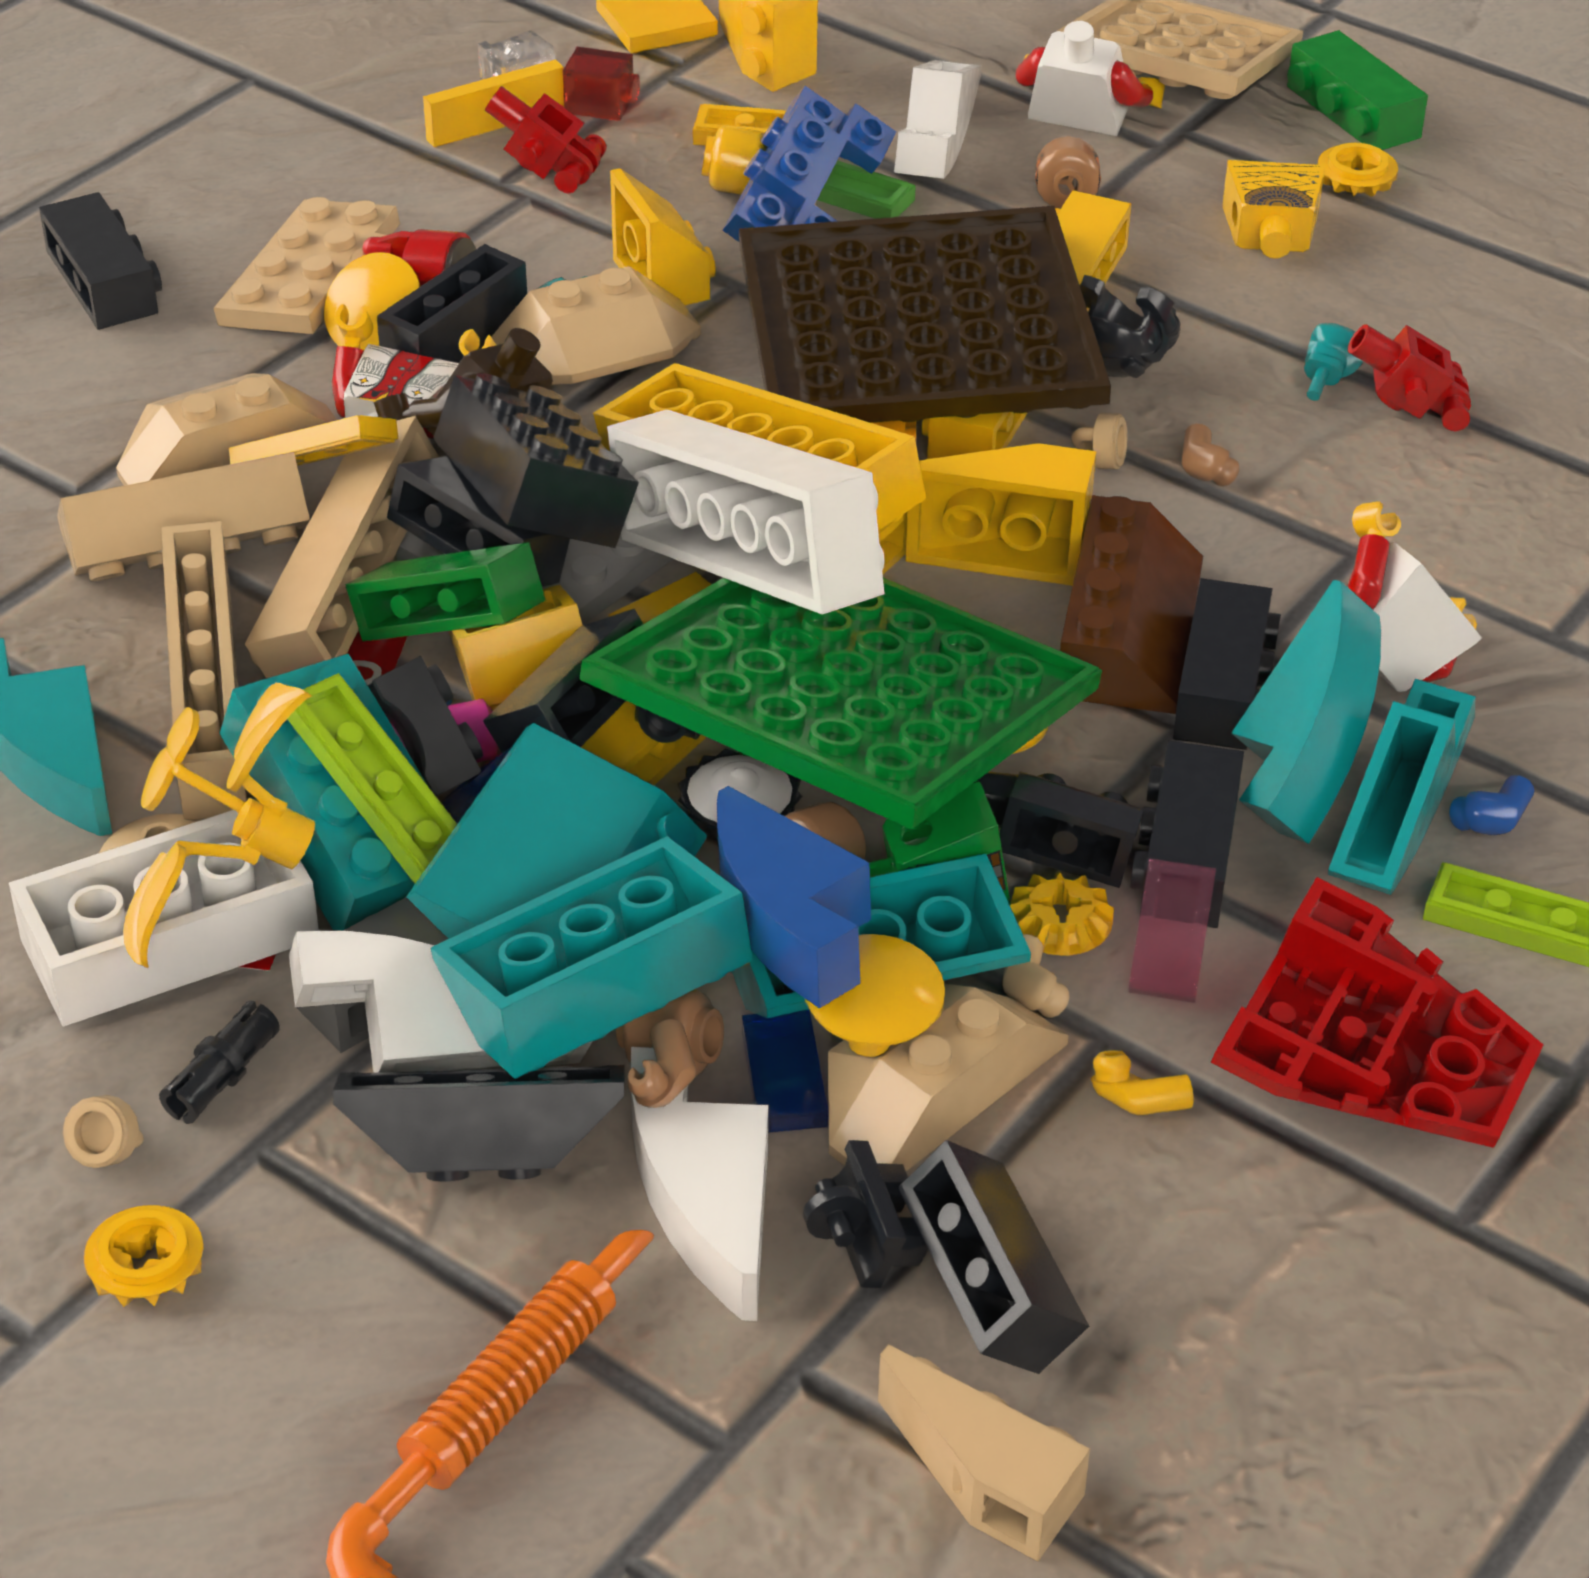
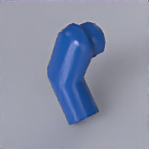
M1513 775L1505 780L1498 793L1473 791L1467 796L1456 797L1449 807L1450 820L1461 831L1472 829L1477 833L1487 835L1506 834L1514 829L1534 796V786L1525 777Z

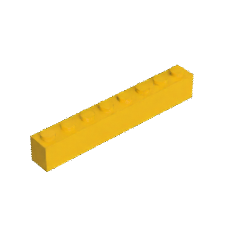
M1072 190L1061 209H1055L1079 285L1084 275L1100 279L1106 284L1127 249L1131 203ZM1027 413L978 414L970 418L957 416L924 418L922 421V434L928 436L927 458L1007 448Z

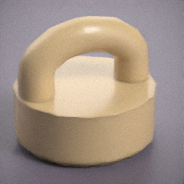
M1099 413L1094 427H1081L1072 433L1071 437L1074 446L1078 449L1096 451V468L1118 470L1123 465L1127 451V425L1125 418L1120 413Z
M102 1095L82 1099L70 1109L65 1118L63 1128L65 1146L72 1158L83 1166L100 1168L119 1164L128 1158L134 1148L142 1145L144 1141L143 1134L139 1130L137 1116L130 1105L119 1097Z

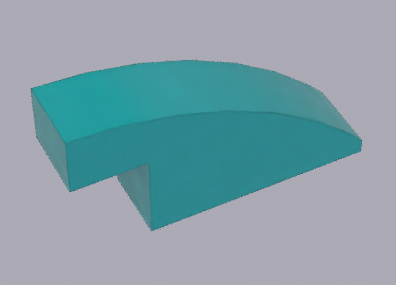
M1338 580L1332 581L1231 733L1264 760L1239 800L1279 834L1307 844L1310 843L1332 807L1352 766L1374 701L1381 661L1380 616L1343 582Z
M0 638V771L24 794L49 812L88 832L103 836L113 833L85 665L12 676L5 640Z
M1415 678L1406 703L1402 704L1393 701L1328 868V875L1389 895L1393 893L1420 847L1449 784L1475 719L1476 696Z

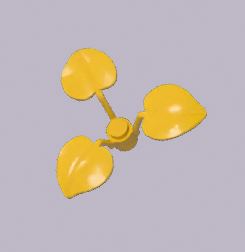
M281 683L272 684L266 689L255 705L243 728L234 750L235 761L228 775L227 789L236 793L243 786L258 801L249 798L245 802L185 768L182 761L197 736L200 723L199 713L190 707H186L174 722L167 737V746L159 752L148 773L141 796V806L148 811H153L162 801L174 776L238 812L233 825L232 835L241 838V846L177 841L167 854L161 852L136 890L124 922V944L128 954L137 964L149 968L147 953L152 931L181 874L187 856L201 855L241 859L255 865L261 855L288 869L295 868L304 856L315 830V821L287 808L288 803L272 796L249 773L263 749L281 725L305 700L312 697L308 692Z

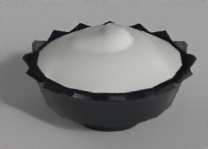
M726 748L717 756L703 755L698 765L686 768L685 779L677 784L681 792L678 801L687 809L688 816L693 818L697 826L705 834L715 840H718L717 797L719 790L730 786L783 816L794 812L795 805L803 796L798 791L801 779L741 752H734Z

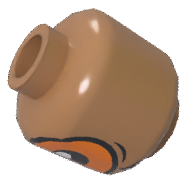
M1072 136L1059 137L1047 143L1038 154L1036 160L1035 180L1037 191L1046 203L1060 209L1072 190L1096 195L1101 182L1099 157L1093 147L1083 139Z

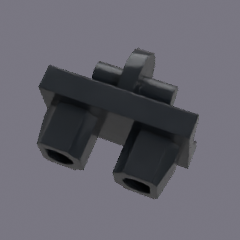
M849 1140L844 1149L847 1155L845 1166L832 1179L825 1178L817 1182L815 1185L817 1194L812 1196L806 1203L802 1215L809 1233L814 1237L826 1240L834 1239L838 1247H846L861 1288H881L892 1266H920L928 1251V1247L913 1217H898L897 1213L902 1212L906 1204L898 1189L908 1178L904 1165L877 1163L869 1141Z

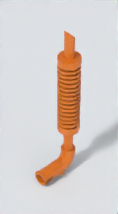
M630 1230L620 1233L589 1265L575 1260L566 1262L552 1276L551 1280L542 1287L541 1291H538L533 1296V1299L524 1306L523 1310L515 1315L514 1319L505 1326L504 1330L496 1335L495 1340H492L485 1350L477 1355L476 1360L472 1361L466 1370L462 1371L457 1376V1379L447 1387V1390L438 1396L437 1401L433 1402L427 1411L419 1416L417 1422L413 1423L401 1435L396 1446L403 1463L364 1504L359 1502L352 1504L342 1515L330 1534L326 1565L331 1578H398L391 1573L392 1565L375 1554L376 1549L389 1535L387 1525L425 1484L435 1489H448L461 1476L465 1468L473 1463L475 1457L479 1456L484 1448L493 1441L494 1436H497L504 1426L508 1425L513 1419V1416L520 1412L523 1405L531 1400L532 1395L541 1389V1386L550 1379L552 1374H555L560 1365L567 1361L569 1356L578 1349V1346L596 1329L597 1325L601 1324L614 1310L616 1298L610 1285L653 1240L654 1234L647 1230Z

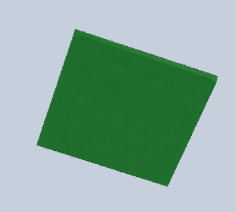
M884 577V595L823 615L722 578L583 659L580 680L912 830L1099 688L1102 670L1088 662Z

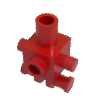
M501 86L484 109V111L514 132L503 150L514 157L523 168L534 172L543 180L551 170H554L556 172L554 183L558 190L563 193H573L579 185L586 183L592 173L599 167L601 157L606 153L607 146L604 139L595 134H590L585 139L580 137L578 133L585 123L546 93L531 108Z
M1367 324L1362 325L1354 333L1348 346V352L1373 367L1375 390L1377 396L1385 405L1396 411L1403 409L1418 419L1431 409L1442 416L1443 426L1450 431H1461L1469 425L1471 398L1468 382L1463 376L1460 364L1451 360L1449 350L1408 325L1401 330L1394 340Z

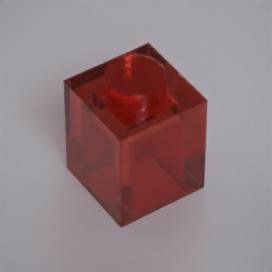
M577 46L563 69L564 108L573 115L621 121L630 103L635 104L637 102L640 91L639 74L633 73V54Z

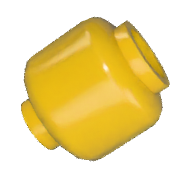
M722 126L718 129L715 136L707 135L701 175L709 176L710 186L714 190L742 195L750 180L743 174L744 170L760 148L766 151L767 146L760 142L764 133L757 130Z

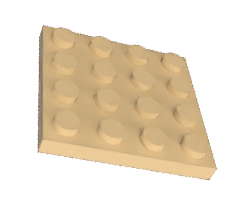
M1106 0L1072 21L1088 22L1094 29V38L1116 42L1121 48L1123 62L1128 64L1135 75L1142 73L1159 77L1161 83L1173 87H1185L1189 84L1204 88L1206 95L1218 99L1235 97L1291 56L1292 44L1302 41L1303 36L1302 30L1184 0ZM1067 25L1063 26L1057 31L1064 32V29Z

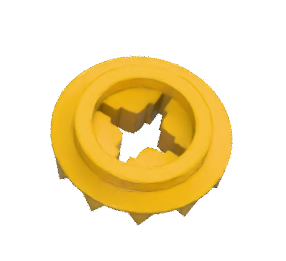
M1345 143L1328 148L1318 158L1317 165H1325L1323 184L1333 186L1336 193L1346 191L1350 192L1353 197L1357 193H1365L1371 197L1375 196L1377 191L1390 190L1393 181L1397 180L1398 164L1396 160L1387 152L1373 145Z
M1060 871L1051 880H1046L1039 875L1033 874L1028 886L1014 888L1010 905L1022 934L1032 935L1042 942L1044 947L1043 953L1060 956L1085 953L1102 944L1112 930L1114 907L1108 904L1106 889L1090 888L1086 875L1072 881L1064 879ZM1053 905H1066L1069 915H1066L1065 923H1060L1059 915H1056Z
M160 1205L137 1206L112 1215L93 1231L85 1246L84 1265L86 1274L91 1278L99 1296L113 1294L123 1307L134 1298H146L155 1307L160 1294L167 1291L183 1294L187 1278L201 1273L204 1244L196 1223L181 1211ZM156 1241L158 1259H148L143 1267L134 1269L132 1258H142L147 1250L152 1249Z

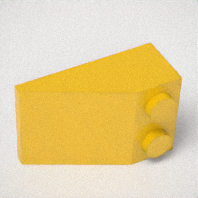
M719 0V23L744 75L774 92L817 74L818 0Z
M1036 443L919 460L927 499L907 512L905 562L1073 586L1093 495L1096 451Z

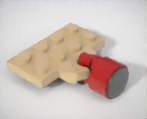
M324 197L304 199L214 306L218 326L314 334L324 321L325 300L332 282L343 268L357 258L371 253L396 255L412 267L421 287L475 251L476 247L470 237L464 232L418 229L414 232L399 231L393 233L400 225L396 206L378 205L368 200L350 203L329 201Z

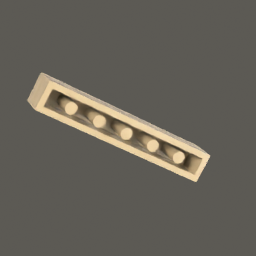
M416 416L397 420L399 439L395 440L394 443L344 455L245 642L253 662L261 669L266 678L347 654L359 629L345 584L388 562H392L407 532L404 528L387 519L398 464L439 457Z
M222 522L161 527L172 723L174 724L186 707L196 710L200 718L197 736L184 757L182 764L188 770L246 802L247 790L243 786L236 793L227 789L228 775L235 759L220 735L232 690L238 688L230 582ZM177 778L184 819H207L233 810Z

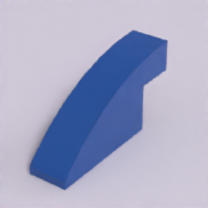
M730 786L719 790L717 797V829L720 875L743 894L751 950L761 963L786 986L818 1008H821L860 984L858 927L871 920L869 862Z

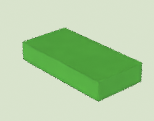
M837 160L817 200L874 219L898 217L915 201L916 185L877 172L870 174L861 167Z

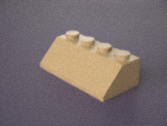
M294 452L60 498L57 514L74 574L76 576L89 573L90 581H101L126 574L124 565L147 561L149 569L163 568L161 527L221 521L227 555L240 551V542L262 537L265 546L299 538L297 530L304 529L310 521Z

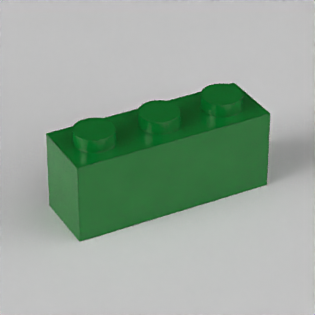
M1337 30L1292 44L1290 66L1287 72V87L1359 142L1385 150L1422 137L1428 94L1347 35Z
M529 542L388 562L345 584L362 642L505 624L546 601Z

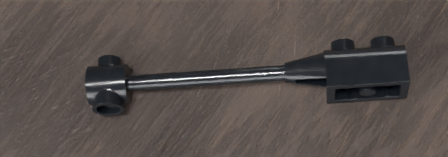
M636 705L635 721L639 722L643 732L651 739L661 743H672L683 736L695 740L699 738V733ZM989 771L976 781L981 783L998 827L1001 828L999 834L1002 853L1074 875H1086L1087 879L1120 888L1144 808L1128 804L1123 796L1115 792H1103L1098 795L1068 786L1061 777L1052 773L1035 776L1022 771L1019 774Z

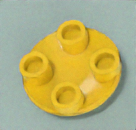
M371 253L357 258L343 268L332 282L324 305V321L333 341L338 346H343L344 337L335 321L337 307L341 304L346 305L349 312V322L347 325H354L361 319L362 306H365L373 323V332L367 340L360 343L359 349L365 350L368 344L379 346L377 315L420 287L418 277L412 267L396 255Z
M865 934L859 935L860 984L821 1008H818L807 999H805V1003L814 1018L826 1030L848 1041L852 1051L858 1055L876 1057L885 1053L890 1045L903 1043L919 1036L941 1016L944 1007L945 986L937 965L924 951L915 945L892 936Z

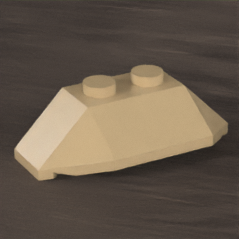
M628 266L624 268H609L600 274L571 281H557L550 286L529 291L491 338L496 345L504 343L510 330L514 328H521L531 332L540 341L541 347L536 358L552 373V385L574 384L674 358L688 346L691 340H695L701 335V326L679 298Z
M247 374L148 403L116 467L117 475L123 485H129L229 465V447L336 421L337 419L326 404L269 374Z
M944 984L945 998L942 1014L919 1036L903 1043L890 1045L885 1053L876 1057L858 1055L852 1051L846 1040H843L828 1051L829 1155L845 1166L847 1155L844 1149L848 1141H869L877 1163L903 1164L905 1170L908 1171L945 1140L1067 1046L1069 1035L1015 999L976 987Z

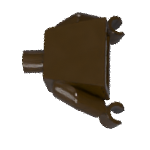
M514 328L510 330L503 344L471 351L465 355L436 398L414 400L409 404L407 394L400 393L379 399L374 402L378 417L401 420L416 416L422 428H426L434 436L454 375L475 379L477 373H486L507 381L510 384V388L528 392L531 385L550 389L553 383L552 373L536 358L541 347L538 338L525 329Z

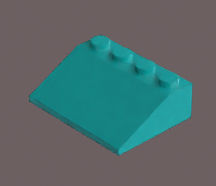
M532 723L522 732L406 897L450 939L666 836L695 857L706 840L707 835L663 790Z

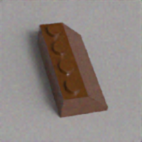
M1092 495L1063 628L1060 651L1095 665L1102 670L1099 688L1082 702L1176 714L1178 692L1197 600L1203 555L1151 502L1131 500L1122 496L1105 497Z

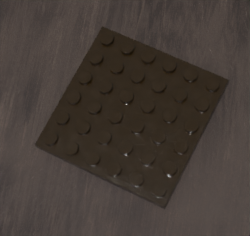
M1055 206L739 229L740 252L765 391L869 423L898 420L916 422L924 418L950 416L970 418L978 414L1002 412L1022 414L1040 409L1066 407L1084 409L1092 405L1110 404V380Z

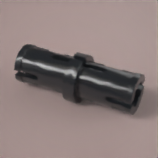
M248 1001L215 1036L205 1037L194 1049L195 1057L188 1066L160 1091L159 1100L167 1113L178 1121L183 1116L184 1123L191 1124L227 1085L235 1086L247 1073L245 1066L252 1057L280 1031L279 1022L273 1012L263 1004L257 1007L255 1001Z

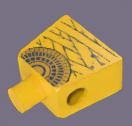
M1227 160L1222 207L1235 245L1241 249L1261 250L1269 258H1281L1290 251L1304 252L1309 250L1319 213L1325 165Z

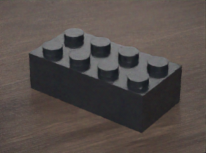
M477 373L475 379L454 375L433 439L508 526L616 548L639 484L622 465L623 459L619 455L608 451L601 444L602 437L588 430L581 423L582 417L576 412L567 409L561 403L562 396L550 389L531 385L528 392L510 388V384L507 381L486 373Z

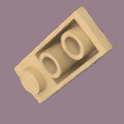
M890 1344L880 1354L878 1402L971 1526L1026 1556L1039 1561L1085 1495L1090 1448L1078 1443L1066 1431L1058 1427L1046 1426L1009 1407L997 1395L987 1391H978L943 1373L937 1365L925 1358L913 1357Z

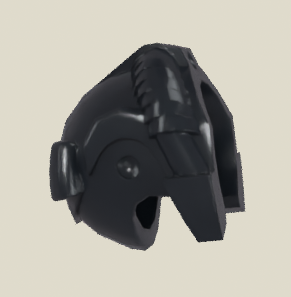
M1084 275L1080 289L1086 308H1089L1088 314L1108 376L1122 378L1128 376L1133 378L1140 377L1153 363L1159 362L1167 350L1171 349L1179 338L1181 323L1176 316V310L1173 308L1174 302L1152 287H1141L1136 297V304L1144 314V317H1142L1106 289L1105 282Z

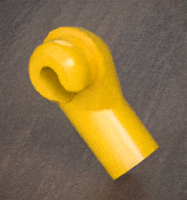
M1118 1050L1100 1052L1093 1060L1095 1075L1091 1077V1082L1097 1095L1131 1114L1146 1115L1191 1109L1193 1107V1088L1187 1074L1142 1079L1130 1073V1058L1123 1051Z

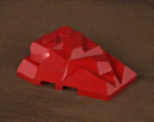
M1316 877L1293 916L1278 953L1246 1008L1241 1006L1210 1063L1274 1096L1494 1148L1544 1044L1478 989L1463 994L1438 974L1444 961L1428 948L1421 951L1419 956L1411 952L1389 933L1394 920L1379 907Z

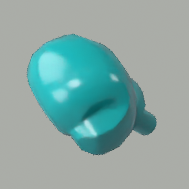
M1320 323L1314 328L1304 365V372L1312 380L1307 392V397L1310 400H1319L1325 385L1339 383L1341 378L1353 374L1364 363L1348 352L1350 340L1355 333L1352 329L1335 323Z

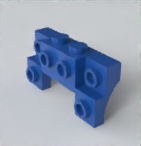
M804 86L790 103L783 118L781 119L777 116L763 135L760 142L767 146L766 151L760 148L744 170L743 174L750 180L722 231L739 242L740 228L836 222V219L817 207L815 203L838 158L841 157L849 160L872 174L881 164L896 131L857 103L845 114L810 88Z

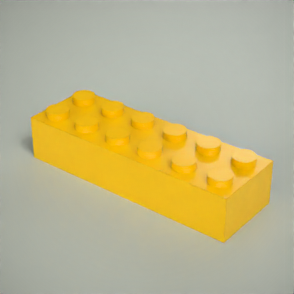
M677 363L670 365L593 412L598 435L602 437L601 444L608 451H610L607 426L663 410H671L872 472L873 483L878 493V507L876 509L878 531L888 524L899 521L906 512L927 499L915 436Z

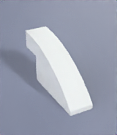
M933 60L913 67L906 129L898 132L894 173L944 179L949 174L955 164L967 132L981 78L982 65Z
M296 931L289 953L295 1007L365 1002L373 1073L503 1069L479 1047L432 958L430 947L435 945L397 936L354 931ZM592 1041L548 1062L545 1066L580 1063Z
M631 1047V1069L634 1067L640 1074L646 1070L643 1067V1060L657 1061L653 1048ZM687 1086L669 1105L659 1108H648L637 1103L634 1094L631 1092L632 1133L638 1170L649 1203L668 1240L693 1274L731 1312L743 1321H757L768 1162V1105L688 1102Z

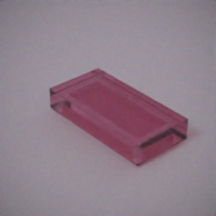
M1149 859L1128 987L1129 993L1191 1003L1196 1002L1216 868Z

